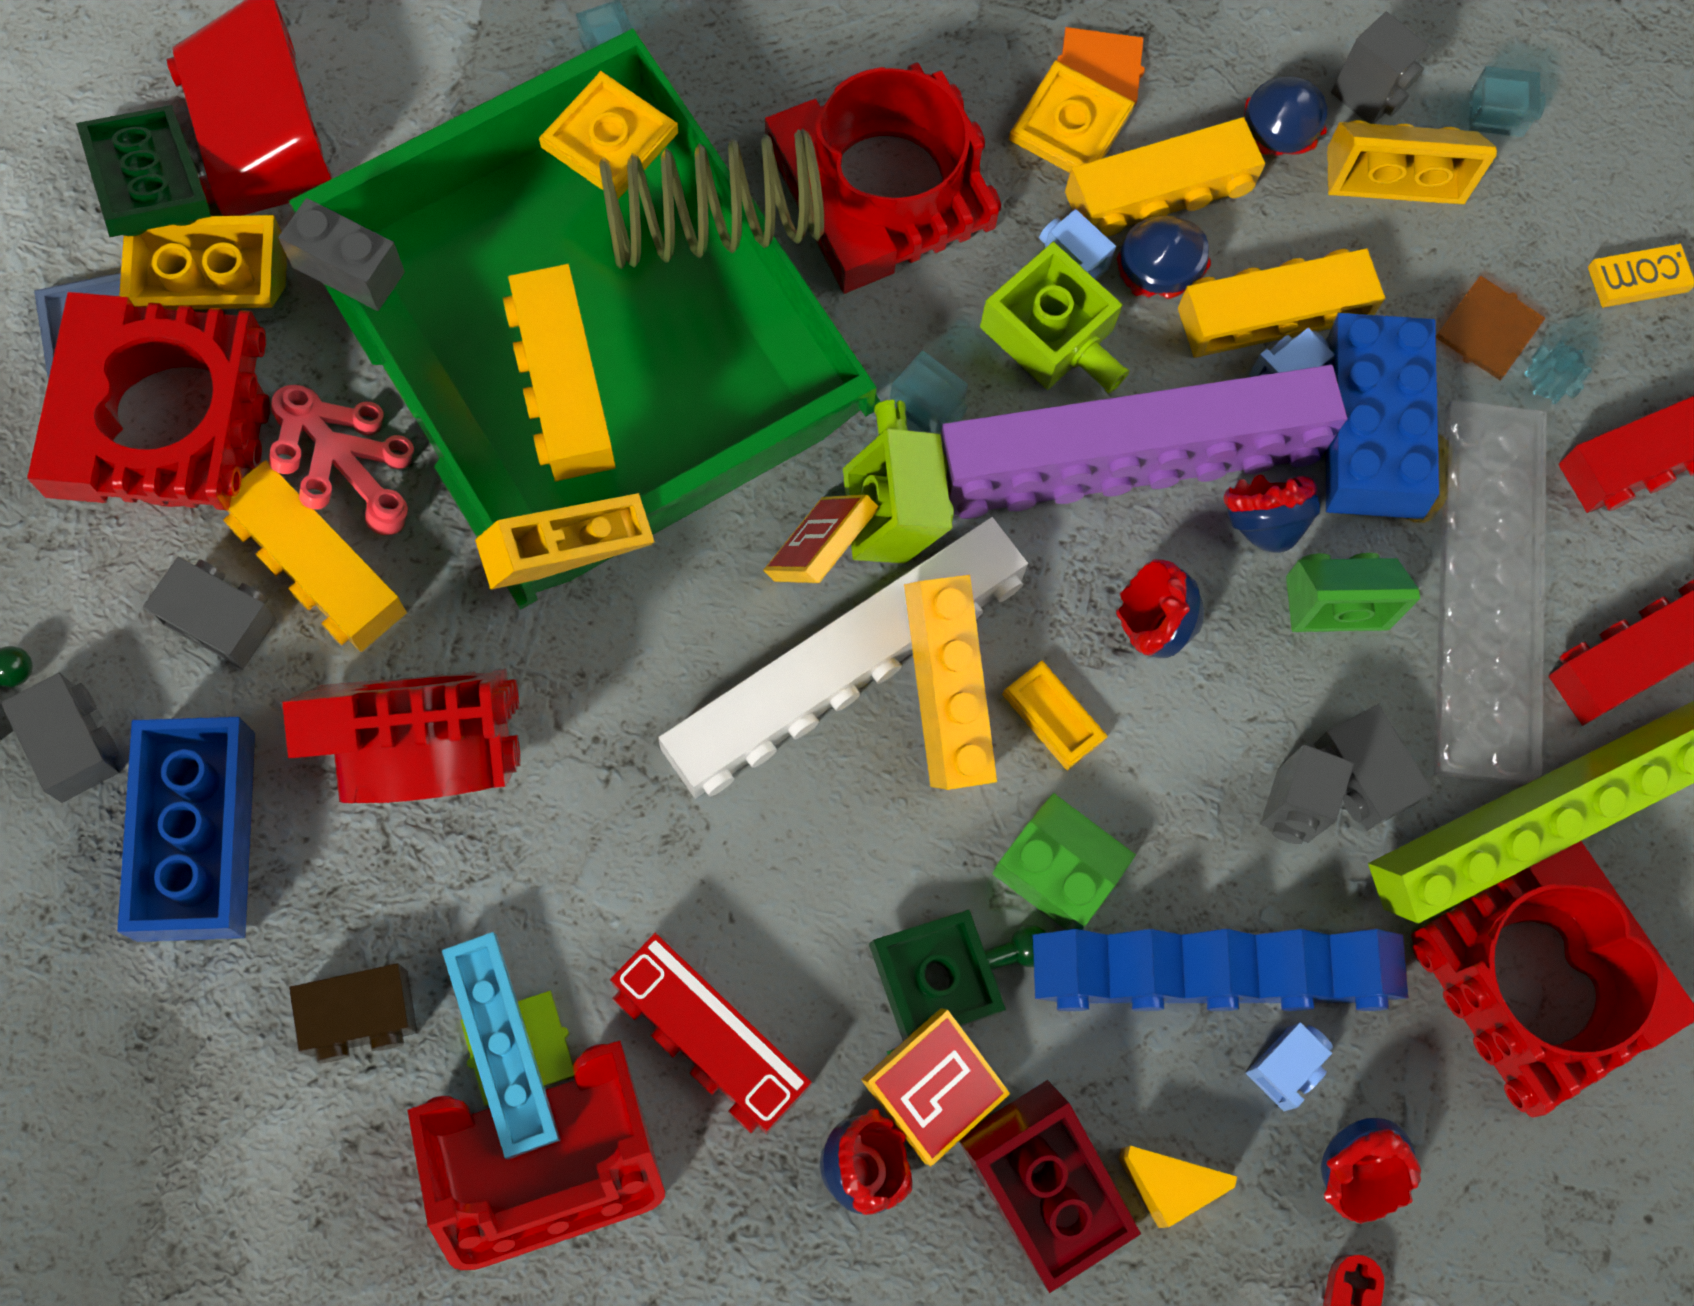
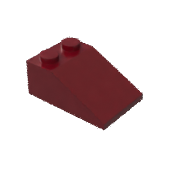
M1048 1080L979 1122L959 1141L978 1177L1049 1294L1141 1235L1072 1106Z

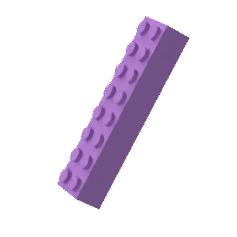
M1333 365L945 423L942 424L941 441L943 454H945L948 465L946 474L948 496L953 505L954 515H959L962 519H972L986 514L988 510L1007 507L1009 511H1023L1033 507L1037 502L1055 500L1058 504H1068L1076 502L1088 494L1103 492L1104 496L1112 497L1127 493L1133 487L1150 485L1152 489H1163L1177 484L1179 480L1197 478L1198 481L1208 482L1217 480L1228 472L1244 470L1246 474H1259L1271 469L1274 465L1291 463L1293 467H1304L1320 460L1346 422L1347 415Z

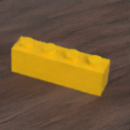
M1242 117L1072 167L1065 194L1072 211L1078 210L1101 233L1108 237L1119 233L1127 226L1137 224L1147 218L1167 216L1170 213L1183 209L1188 211L1199 210L1211 201L1227 196L1230 198L1242 197L1255 188L1265 166V161L1245 118Z
M1368 248L1349 252L1348 249H1339L1330 252L1323 258L1305 261L1303 258H1296L1271 269L1260 270L1254 267L1240 271L1235 276L1216 280L1214 277H1205L1198 279L1192 285L1186 287L1177 309L1193 357L1197 358L1281 340L1287 335L1295 337L1307 328L1315 332L1331 329L1338 313L1375 315L1385 300V295Z
M569 264L508 276L512 296L503 297L509 327L519 326L522 341L513 342L519 372H530L532 387L523 388L529 418L540 417L543 433L533 435L540 466L550 464L555 481L615 469L611 442Z
M264 460L241 479L239 494L236 497H231L228 510L229 515L223 521L243 543L251 537L261 547L255 555L274 576L279 575L282 571L286 573L294 582L288 588L289 591L308 611L316 605L327 618L321 624L341 646L349 640L360 652H363L407 614L399 597L314 509H310L301 503L298 492L278 472L270 467L267 460Z
M970 575L904 584L930 787L950 790L996 783L997 776Z

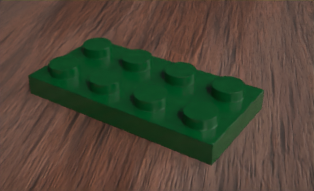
M172 105L76 123L109 237L120 235L137 236L149 229L168 225L185 226L194 223L198 219L211 217L206 196Z

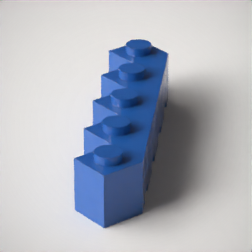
M1070 929L1033 935L1035 999L1057 1002L1058 1011L1089 1010V1003H1132V1010L1134 1011L1164 1010V1003H1207V1010L1209 1011L1238 1010L1239 1003H1281L1283 1011L1313 1010L1314 1003H1355L1356 1010L1380 1011L1389 1009L1388 1000L1409 998L1403 935L1380 929L1332 935L1305 929L1258 935L1231 929L1183 935L1155 929L1109 935L1080 929Z

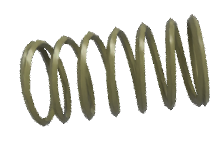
M802 128V130L798 129L794 134L799 189L797 232L791 221L783 194L772 139L767 134L761 139L765 185L764 235L753 206L740 147L733 138L728 144L732 205L731 238L721 211L707 151L700 143L695 148L698 241L689 216L674 155L670 150L665 148L661 155L665 244L640 158L632 153L627 163L631 230L630 244L613 184L610 163L603 157L599 162L616 266L622 270L627 261L629 265L635 268L641 259L639 192L655 248L660 258L666 263L674 255L675 247L673 194L689 247L699 258L706 252L708 245V200L722 244L732 254L740 246L742 202L753 236L763 248H767L773 241L776 215L775 202L785 231L794 242L798 244L806 235L807 227L812 237L818 241L824 233V207L818 163L809 133Z

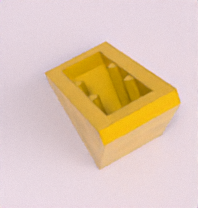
M1134 1146L1121 1148L1119 1161L1158 1228L1171 1227L1229 1192L1236 1185L1237 1176Z

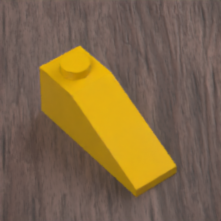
M639 493L497 520L475 539L491 590L539 580L640 549L655 542Z

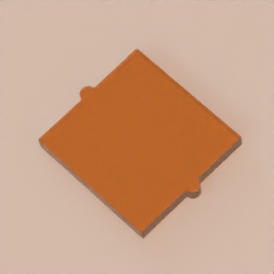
M1480 275L1438 332L1436 339L1462 355L1465 363L1472 362L1501 381L1543 323L1545 317L1519 301L1516 293L1511 292L1508 294Z

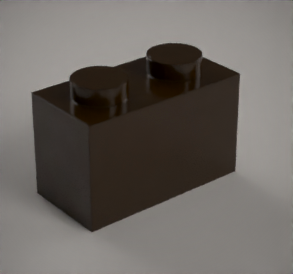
M399 963L289 987L298 1052L310 1057L316 1056L317 1063H327L350 1057L349 1048L368 1044L371 1045V1051L396 1048L404 1045V1036L418 1033L408 971Z

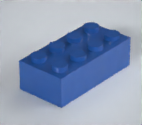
M1338 313L1326 342L1329 349L1335 354L1329 365H1333L1347 420L1326 449V513L1424 519L1439 496L1435 319Z
M240 717L132 720L118 933L136 942L246 938L255 732Z

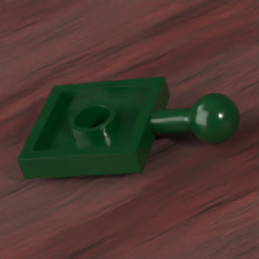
M966 910L872 940L869 943V947L902 1041L907 1039L940 1008L947 1009L960 1027L1005 1011L1006 1008L992 970L1015 962L1026 967H1034L1033 935L1047 932L1035 925L1023 926L1014 933L1011 942L984 950L970 910ZM937 963L947 970L949 985L946 990L939 991L929 986L925 979V969L928 964Z

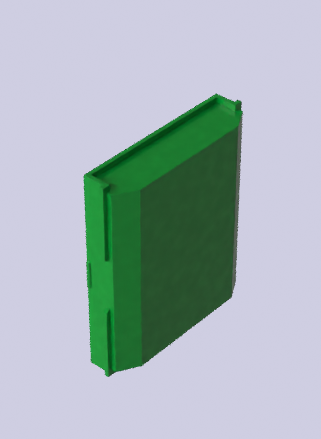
M633 28L289 200L294 213H296L303 201L308 198L394 242L405 273L379 311L326 284L324 286L371 364L383 365L408 409L425 433L439 457L434 467L476 538L497 520L637 493L640 495L652 535L824 440L860 410L865 417L874 413V406L881 402L876 395L877 387L776 238L773 236V241L767 248H763L755 240L747 220L743 202L740 246L732 254L722 244L708 200V245L706 252L699 258L689 247L673 194L675 247L674 255L666 263L660 258L655 248L639 192L641 259L635 268L629 265L627 261L622 270L616 266L603 190L541 148L539 137L600 71L678 123V134L665 148L674 155L697 241L698 203L695 148L699 143L706 148L717 196L730 238L732 234L730 170ZM665 148L644 170L664 244L665 228L661 155ZM627 189L618 199L631 244L629 194ZM752 198L755 213L764 235L765 216ZM569 264L616 468L555 481L551 465L540 466L533 435L543 433L540 417L529 418L523 388L532 387V381L529 371L519 372L513 342L522 341L519 326L509 327L503 297L512 296L508 276ZM613 557L539 580L506 587L521 610L538 600L537 592L570 582Z

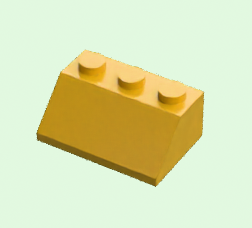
M1362 120L1339 122L1327 146L1328 195L1464 205L1497 156V148L1478 131H1464L1455 127L1437 129L1414 127L1411 124L1381 125L1369 124Z
M274 215L211 216L198 219L194 223L185 226L168 225L149 229L137 236H124L119 296L129 297L135 307H147L148 303L151 302L161 303L164 309L177 310L179 305L192 306L193 310L209 308H272L286 287L287 255L278 238L282 231Z

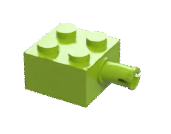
M1054 241L985 301L980 328L1046 390H1049L1073 367L1077 368L1080 366L1105 389V392L1110 394L1122 384L1130 372L1127 367L1120 364L1100 345L1113 332L1123 304Z
M885 400L874 406L878 437L843 467L845 495L867 494L879 506L877 512L851 543L853 560L906 564L952 529L954 509L948 496L946 481L948 465L945 454H943L941 434L908 431L905 414L906 405L901 400L896 402V409L895 400Z

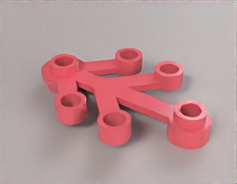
M288 385L278 389L272 397L271 411L281 426L278 441L274 442L270 448V467L281 474H291L298 470L301 460V448L298 442L301 432L305 431L315 443L309 475L301 481L299 491L301 503L310 509H322L329 504L332 491L329 476L333 463L367 502L365 512L367 526L375 533L381 535H393L400 532L405 525L408 512L406 501L398 492L391 489H383L356 457L384 462L393 469H403L411 463L414 451L412 442L400 435L390 436L385 442L333 432L326 424L332 423L354 427L360 434L374 435L380 431L384 417L382 408L376 403L366 401L357 404L355 408H349L322 402L313 390L304 386ZM369 416L374 420L368 421L363 419L362 417ZM391 450H399L402 451L404 454L398 455L393 453ZM286 454L291 456L292 458L282 459L278 455ZM317 489L323 494L315 495L308 490Z

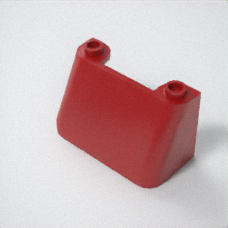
M244 0L172 47L174 57L166 59L175 86L183 87L207 174L200 176L199 180L208 205L217 203L223 216H244L290 203L289 200L333 179L329 166L326 165L323 157L321 142L311 117L295 63L296 54L276 0Z
M620 1040L609 1044H597L587 1048L573 1065L575 1080L545 1090L561 1140L509 1160L504 1157L490 1108L472 1114L465 1102L454 1099L451 1096H437L428 1100L425 1104L407 1109L427 1226L453 1268L459 1270L484 1268L644 1214L662 1203L665 1198L664 1185L628 1061Z

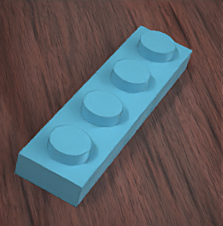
M491 932L443 949L442 953L505 1159L509 1160L560 1141L558 1129L497 935Z

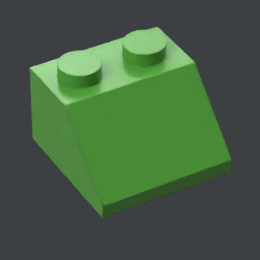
M1324 553L1310 554L1298 560L1286 576L1292 632L1387 631L1420 599L1419 588L1398 558H1380L1377 553H1360L1351 556L1349 559H1331L1330 555Z
M1053 793L998 862L992 875L1063 929L1082 930L1118 883L1136 854Z

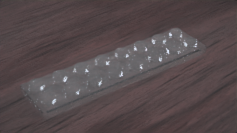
M1451 400L1445 407L1434 775L1515 786H1523L1542 777L1546 411Z

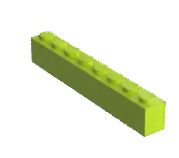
M1694 701L1369 862L1368 865L1383 909L1418 924L1693 784Z

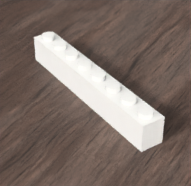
M991 517L659 736L661 751L695 799L705 792L709 797L718 794L734 781L733 773L748 763L752 768L761 765L776 753L775 745L790 735L795 740L806 735L818 725V716L832 707L835 711L846 708L860 696V688L874 679L877 684H880L901 669L900 661L913 653L904 584L970 575L977 619L983 613L982 606L994 598H997L999 602H1003L1023 586L1021 580L1023 579L1028 562L995 519Z

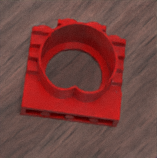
M918 62L908 65L907 70L885 69V67L859 72L840 83L823 106H820L817 99L814 98L765 118V134L772 139L777 168L798 208V170L794 134L798 129L802 130L803 128L811 136L818 163L824 207V233L816 242L843 294L894 274L895 265L905 260H908L910 263L920 260L922 253L932 249L935 253L945 250L946 244L958 239L962 243L969 240L973 232L981 229L984 232H989L996 228L998 214L1001 211V201L996 189L992 185L987 186L980 174V160L982 150L985 148L983 132L977 122L969 120L964 111V101L959 88L954 83L949 84L942 70L932 73V75L930 73L925 74ZM877 136L900 137L914 142L930 154L940 170L942 183L924 193L909 197L887 198L872 195L854 188L846 180L842 172V155L853 145L868 138Z
M68 292L27 479L45 498L107 503L109 496L120 497L124 502L136 503L139 499L159 506H185L190 508H198L199 504L213 505L216 510L228 511L231 497H236L239 494L241 479L261 464L262 444L259 440L261 424H266L269 419L270 399L263 392L258 383L257 375L254 372L257 357L262 358L266 350L265 329L259 326L252 311L240 310L238 315L224 314L221 308H209L208 313L195 312L192 306L179 305L177 310L164 309L161 303L151 302L148 303L147 307H135L129 297ZM193 367L210 371L213 382L211 404L204 419L189 435L171 445L156 449H134L113 441L123 430L118 418L120 400L124 393L134 384L154 373L172 368Z
M496 669L492 673H475L474 671L464 672L463 674L409 677L388 681L381 679L320 685L282 702L288 759L334 754L338 796L341 803L414 801L506 787L513 773H517V767L521 766L518 735L509 736L508 722L512 719V714H516V710H519L518 685L516 679L508 680L506 669Z
M1582 841L1479 892L1411 934L1412 941L1415 944L1413 946L1415 957L1426 971L1434 973L1445 990L1443 991V998L1454 1015L1465 1020L1475 1035L1473 1043L1479 1055L1488 1064L1496 1067L1506 1083L1504 1091L1514 1107L1532 1118L1547 1115L1556 1106L1565 1100L1572 1099L1590 1084L1600 1081L1612 1070L1630 1062L1637 1054L1653 1049L1694 1022V1003ZM1520 922H1537L1554 928L1564 941L1565 958L1568 964L1573 969L1587 975L1593 982L1596 991L1593 1013L1585 1027L1572 1039L1561 1044L1550 1045L1528 1031L1508 1008L1500 992L1495 972V949L1502 928Z

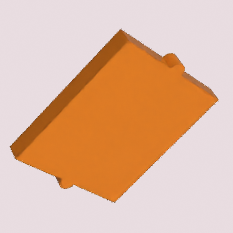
M1065 27L1062 55L1058 56L1057 61L1135 102L1136 107L1139 78L1143 77L1145 68L1141 66L1143 37Z

